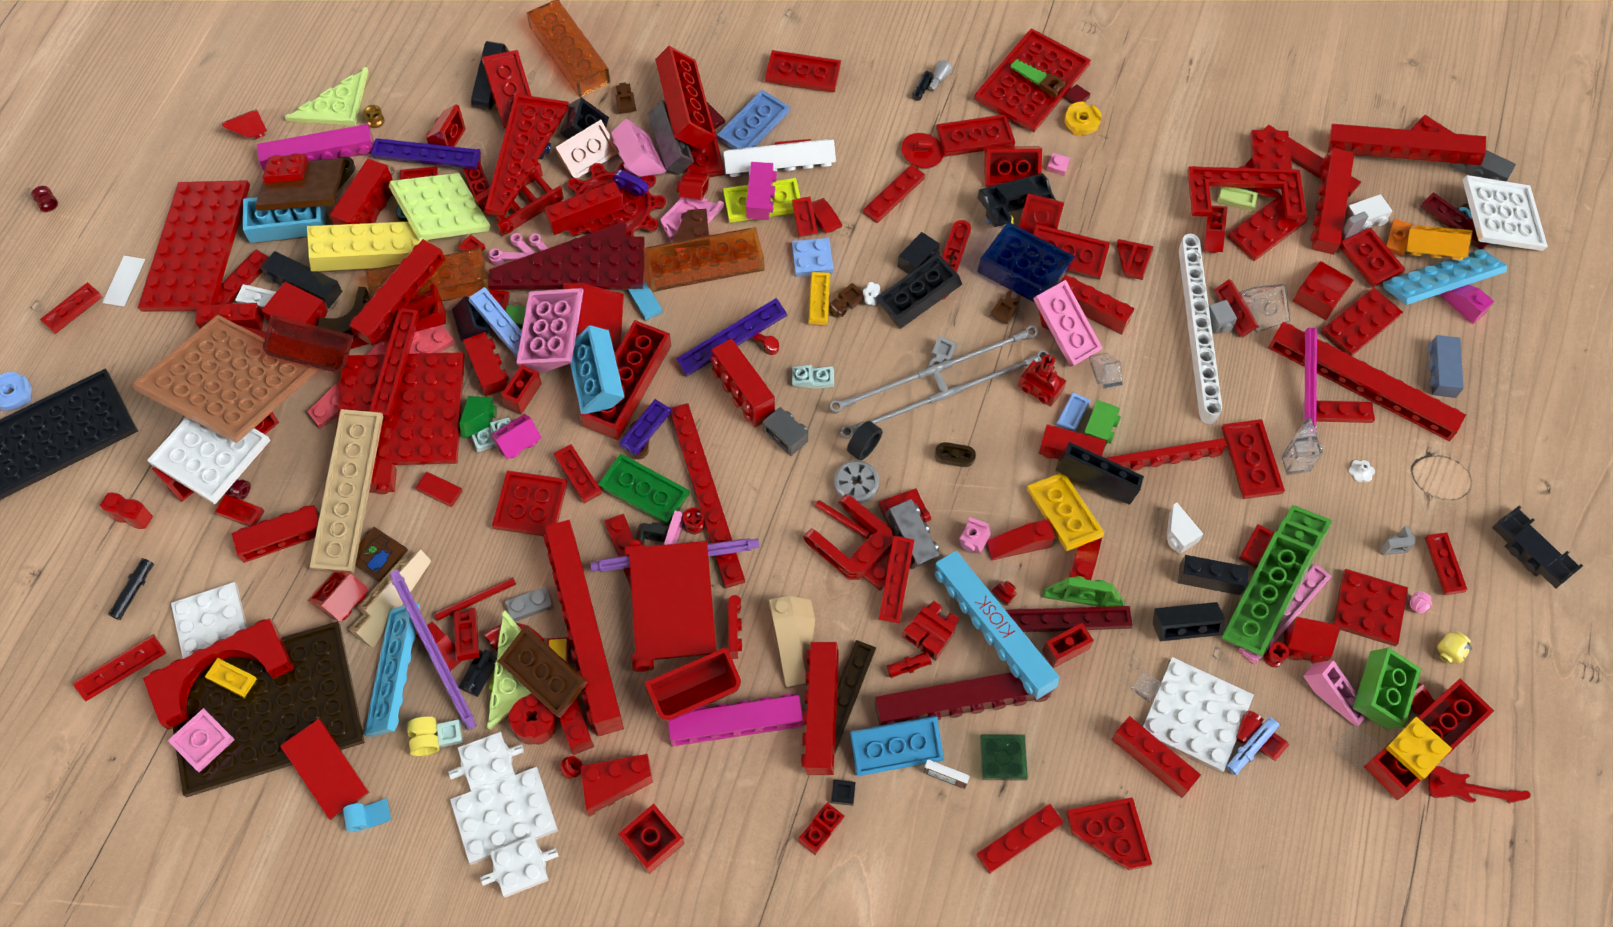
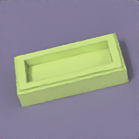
M1220 187L1217 203L1253 211L1258 193L1236 187Z

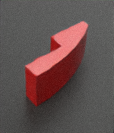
M481 164L477 166V170L463 169L473 197L490 187Z
M824 198L812 202L817 225L826 234L842 227L837 214Z
M827 802L814 817L812 823L800 835L798 842L816 855L842 822L845 815Z

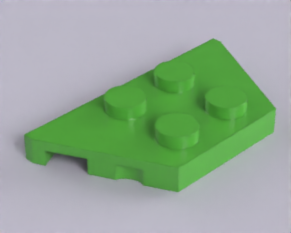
M1075 576L1064 579L1043 590V598L1098 607L1125 606V601L1114 585L1104 580L1091 581Z

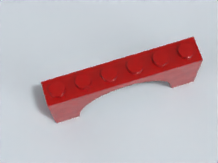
M270 618L260 620L252 627L239 630L233 636L226 639L217 640L213 645L205 649L196 650L192 655L184 659L175 660L171 665L163 669L154 670L144 677L143 681L159 723L169 730L189 720L187 699L191 687L200 674L213 665L217 658L225 660L242 657L255 660L265 667L273 679L293 670V664L274 622Z

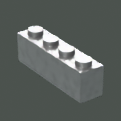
M661 100L647 114L655 134L654 137L659 146V152L664 161V167L666 170L680 175L694 160L688 144L674 137L666 102Z

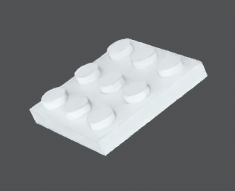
M235 582L171 603L183 659L192 655L196 650L205 649L213 645L217 640L226 639L233 636L239 630L247 629L238 585Z

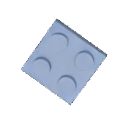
M829 238L792 241L796 277L810 276L811 272L833 274L834 268Z

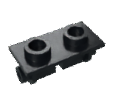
M486 649L484 651L479 650L480 658L473 659L458 687L476 697L480 695L497 660L496 657L492 656V652Z

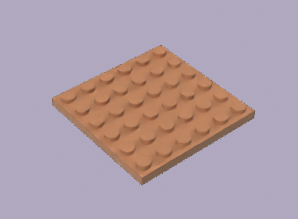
M217 315L133 382V389L238 443L317 372V365Z

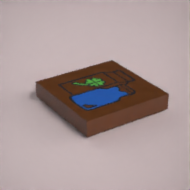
M373 527L359 544L355 566L380 582L405 555L408 549Z

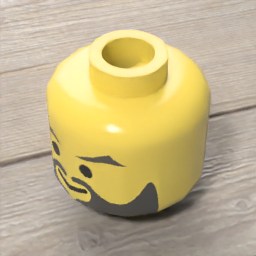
M1460 632L1447 633L1437 646V650L1440 653L1439 657L1448 664L1462 663L1472 650L1470 639Z

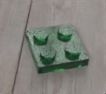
M981 734L982 780L1027 781L1025 734Z

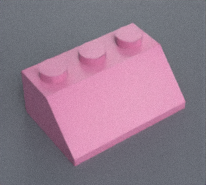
M626 118L611 132L614 138L613 143L618 148V154L625 163L624 168L629 173L633 172L640 177L666 172L651 136Z

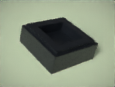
M833 779L831 803L853 806L856 782Z

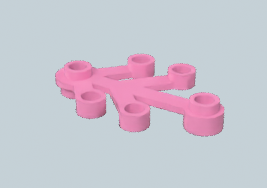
M514 233L510 237L511 243L517 246L523 253L502 252L500 249L494 248L490 250L488 258L492 265L499 266L504 260H517L535 252L523 242L521 234ZM532 234L529 237L532 246L537 247L540 251L548 249L541 241L539 234Z

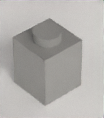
M1225 300L1209 305L1211 327L1214 333H1227L1231 331L1237 317L1228 301Z

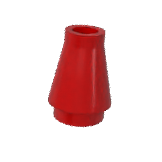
M1249 710L1246 714H1243L1236 736L1237 741L1245 745L1263 725L1264 719L1257 713Z

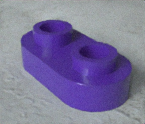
M618 170L613 176L617 187L624 188L636 196H644L649 189L644 180L623 170Z

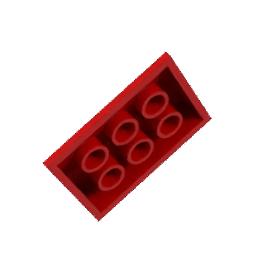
M563 283V289L582 288L584 290L576 337L589 325L609 330L615 354L621 344L624 294L584 283Z

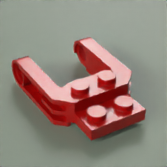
M845 494L838 501V504L851 515L853 520L871 532V536L853 554V557L848 558L812 528L803 536V539L815 552L847 579L859 580L860 578H865L881 591L885 585L893 541L892 529L852 496Z

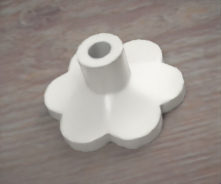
M869 282L863 290L866 304L877 305L876 297L881 294L879 284Z
M1354 460L1351 464L1352 467L1349 468V474L1354 477L1356 482H1370L1375 469L1366 460Z

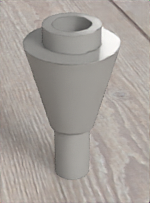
M945 60L937 62L933 80L928 87L930 91L934 92L938 84L953 71L949 62Z

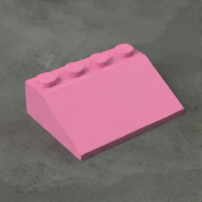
M582 288L529 292L517 365L521 366L522 364L539 373H544L572 362L584 291Z

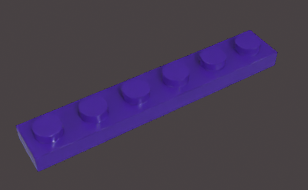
M375 138L371 155L373 158L477 170L481 152L479 149Z
M775 298L676 358V360L688 377L711 363V349L731 338L739 346L785 318L787 313L779 300Z

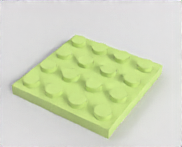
M460 173L394 180L389 183L391 192L419 241L422 239L430 240L486 232L490 229L489 222L476 204Z

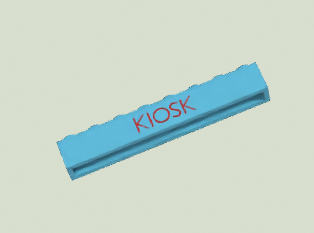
M955 551L936 562L934 575L938 582L943 583L950 597L955 598L959 602L962 612L964 614L967 613L971 617L974 627L983 632L986 642L990 646L993 645L999 658L1003 662H1007L1014 677H1019L1023 682L1026 692L1030 695L1032 694L1037 700L1057 688L1060 676L960 554Z

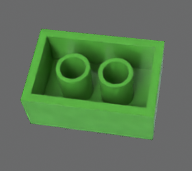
M1389 647L1370 651L1353 709L1386 730L1405 727L1421 668Z

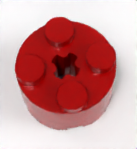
M533 694L519 699L509 712L510 725L517 738L524 744H544L556 732V715Z

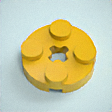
M1076 102L1069 106L1065 114V124L1069 130L1073 131L1075 136L1088 135L1099 129L1102 115L1095 105L1089 106L1086 105V102ZM1080 116H1082L1083 118H1087V119H1086V120H1081V119H1080Z

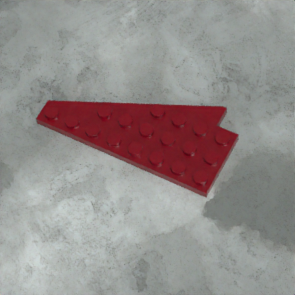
M621 222L489 269L488 289H563V283H584L603 289H643L645 237H626V222Z

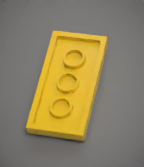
M1059 473L1027 486L1029 495L1044 518L1049 519L1053 532L1066 551L1104 537L1103 529L1066 475Z

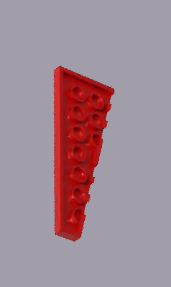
M515 94L485 206V214L506 215L568 111V101Z

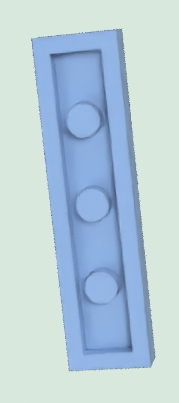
M484 287L469 297V302L517 358L522 331Z

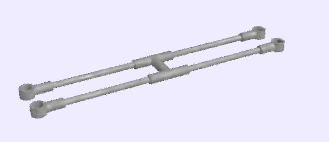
M1029 326L1025 331L1012 335L1011 338L951 361L947 360L918 371L917 374L854 398L850 397L842 401L834 400L831 402L829 409L833 414H837L841 409L851 406L857 401L917 378L921 379L933 374L940 390L939 393L870 420L876 424L925 404H932L963 392L964 389L1018 368L1028 367L1033 360L1042 362L1040 354L1046 355L1049 353L1041 350L1037 355L1024 359L1021 363L964 385L960 384L949 389L947 388L940 371L1011 342H1018L1026 338L1033 339L1037 335L1038 330L1035 326ZM1028 330H1032L1034 335L1029 334ZM832 405H838L839 409H833ZM864 422L851 427L848 425L844 426L840 431L841 437L849 439ZM843 430H849L850 434L845 435Z

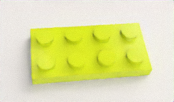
M796 178L773 182L775 197H771V201H774L773 213H770L769 217L793 214L792 200L801 198ZM748 185L723 188L729 223L753 220L746 218Z

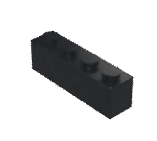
M276 251L271 254L261 267L265 275L264 278L272 284L277 283L280 286L287 282L323 300L327 308H330L343 292L337 280L318 271H311V268Z
M1068 442L1060 455L1055 469L1057 472L1129 505L1141 490L1144 478L1141 474L1071 442Z

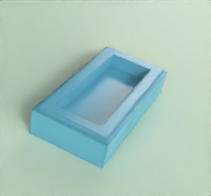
M645 281L643 289H628L630 296L645 321L663 313L661 306Z

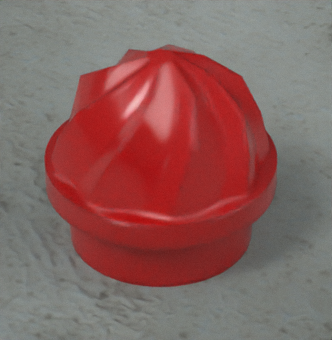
M576 756L566 757L561 761L560 771L566 779L576 778L581 773L580 766L583 765Z

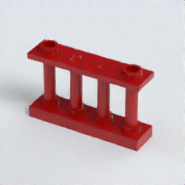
M538 161L520 189L530 204L521 208L514 200L510 207L515 213L507 218L494 215L499 221L497 226L502 237L544 212L545 207L564 200L560 186L552 190L544 181L541 164ZM533 181H536L546 193L538 199L526 187ZM490 187L474 196L475 202L482 212L485 211Z

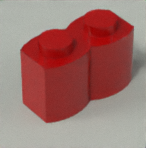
M686 172L685 176L682 175L681 181L677 183L676 192L679 193V197L702 201L709 188V175Z
M107 493L100 504V507L114 521L127 522L130 526L137 529H146L153 517L140 501L125 499L118 493Z

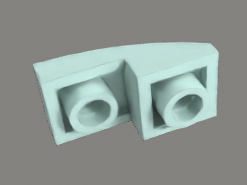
M812 365L792 367V385L804 388L834 387L833 366L814 369Z
M510 418L490 422V427L471 435L470 438L476 452L495 447L496 444L490 434L510 423Z

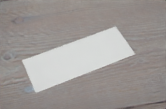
M123 256L102 303L125 306L145 259Z

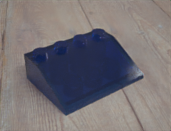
M1008 222L980 258L977 272L1035 303L1034 297L1060 283L1075 256Z

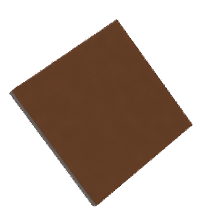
M344 159L308 161L303 180L264 183L263 180L255 203L256 210L264 211L334 205L345 165Z

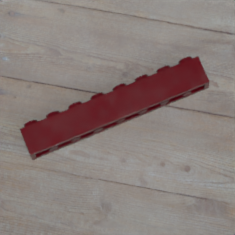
M1009 672L876 696L874 704L880 726L935 715L938 720L945 716L957 718L967 712L978 714L983 712L984 709L993 708V710H1000L1005 708L1006 705L1011 704L1022 706L1027 701L1033 700L1035 702H1043L1050 697L1052 691L1036 700L1032 694L1030 695L1026 692L1023 682L1019 677L1016 678Z

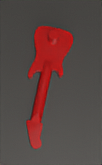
M1436 766L1428 776V791L1430 796L1434 798L1458 797L1466 802L1474 803L1476 799L1469 795V793L1507 800L1510 804L1527 800L1531 796L1527 790L1522 792L1516 790L1504 791L1466 783V779L1470 777L1469 774H1455L1441 766Z

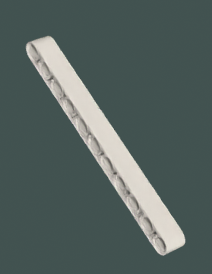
M1186 234L1182 239L1178 252L1199 416L1205 424H1213L1222 411V401L1200 240L1196 235Z

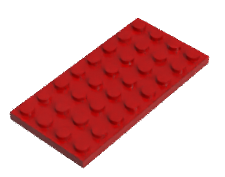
M247 180L178 182L138 305L142 312L197 311V306L215 305L243 212V199H247L250 183Z

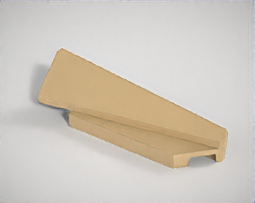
M421 549L417 550L409 560L406 557L399 560L356 607L362 615L347 630L368 646L374 647L386 630L389 611L403 605L395 586L392 585L393 581L389 574L399 570L401 576L405 578L404 581L411 593L431 563V560Z

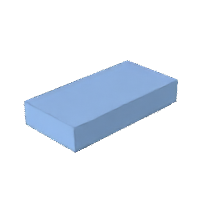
M1072 392L1057 421L1056 427L1075 432L1091 400Z

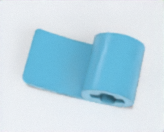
M387 798L366 806L362 803H355L343 808L347 832L365 830L391 820Z

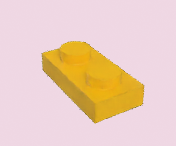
M217 658L205 676L209 681L245 698L257 680L255 676Z

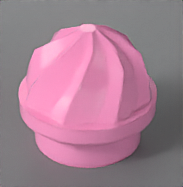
M1417 591L1410 597V607L1417 613H1425L1432 606L1431 596L1425 592Z

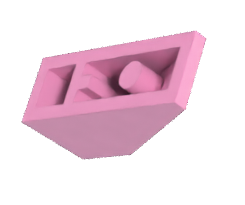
M1334 660L1314 663L1303 676L1312 690L1354 726H1359L1366 716L1353 709L1357 693Z

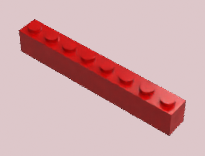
M1332 124L1329 134L1328 152L1332 148L1353 152L1355 153L1354 155L1482 165L1486 154V136Z

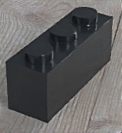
M1185 555L1179 565L1178 584L1241 596L1247 587L1249 567Z
M1218 602L1154 609L1153 626L1160 642L1223 635L1225 617Z

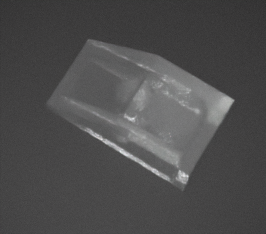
M1108 353L1089 356L1097 384L1106 390H1112L1116 386L1123 385L1121 362Z

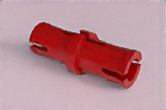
M926 651L911 658L909 656L904 657V660L886 666L892 679L907 672L911 674L916 669L932 665L929 653Z

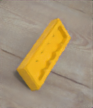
M811 272L809 324L828 325L830 273Z

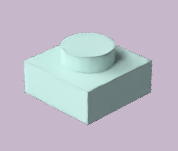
M459 719L437 724L439 746L441 748L463 743Z

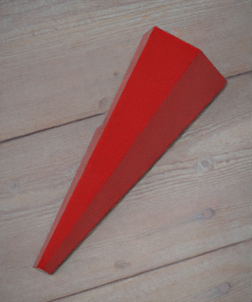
M435 284L430 285V290L423 295L416 294L415 300L405 307V309L418 310L420 313L415 332L446 324V310ZM395 320L377 342L390 339ZM358 337L347 339V345L351 349L368 345L367 342Z

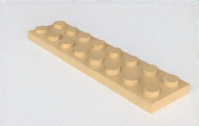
M343 409L340 411L309 567L312 570L354 573L383 421L382 413Z

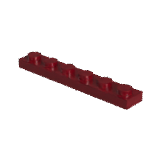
M1130 606L1005 610L1023 632L1067 631L1081 623L1084 624L1087 630L1131 629L1133 626Z

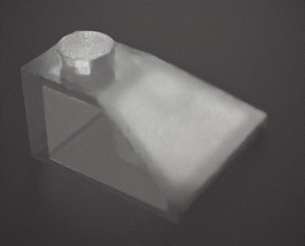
M1285 284L1256 286L1239 292L1259 325L1254 332H1260L1281 325L1283 321L1286 323L1291 321Z

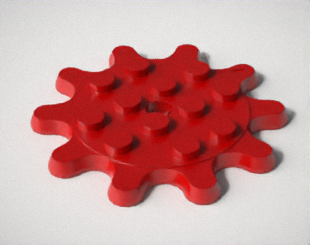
M624 162L619 165L615 172H608L602 164L595 163L590 168L592 177L589 180L582 181L578 178H572L568 181L567 185L577 196L614 182L613 176L618 170L629 172L624 168ZM647 175L640 178L649 187L644 196H636L632 192L618 187L622 195L624 209L572 228L568 232L576 237L583 233H593L621 222H626V237H634L633 233L642 229L648 232H655L658 228V222L650 216V212L662 209L666 205L665 197L655 196L649 192L650 188L656 183L655 175Z

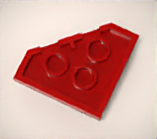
M1133 797L1067 810L1066 813L1072 835L1127 870L1152 865Z

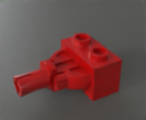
M1046 354L1042 357V362L1034 360L1020 376L1018 387L1023 392L1036 397L1042 404H1047L1051 407L1064 391L1067 381L1058 376L1056 371L1053 373L1055 358L1052 356L1050 360L1051 355Z

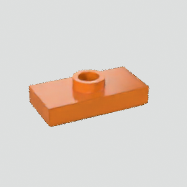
M1395 218L1391 223L1386 246L1393 254L1403 256L1412 224Z

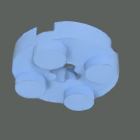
M7 372L0 375L1 411L15 410L23 405H27L31 401L32 386L25 376L18 375L16 372ZM10 388L14 390L12 393L6 394Z

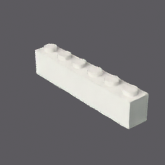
M834 139L723 150L725 173L730 174V177L741 176V172H748V175H750L751 162L773 163L774 171H777V168H784V171L795 170V166H802L803 169L814 168L813 164H821V167L832 166L831 162H836Z

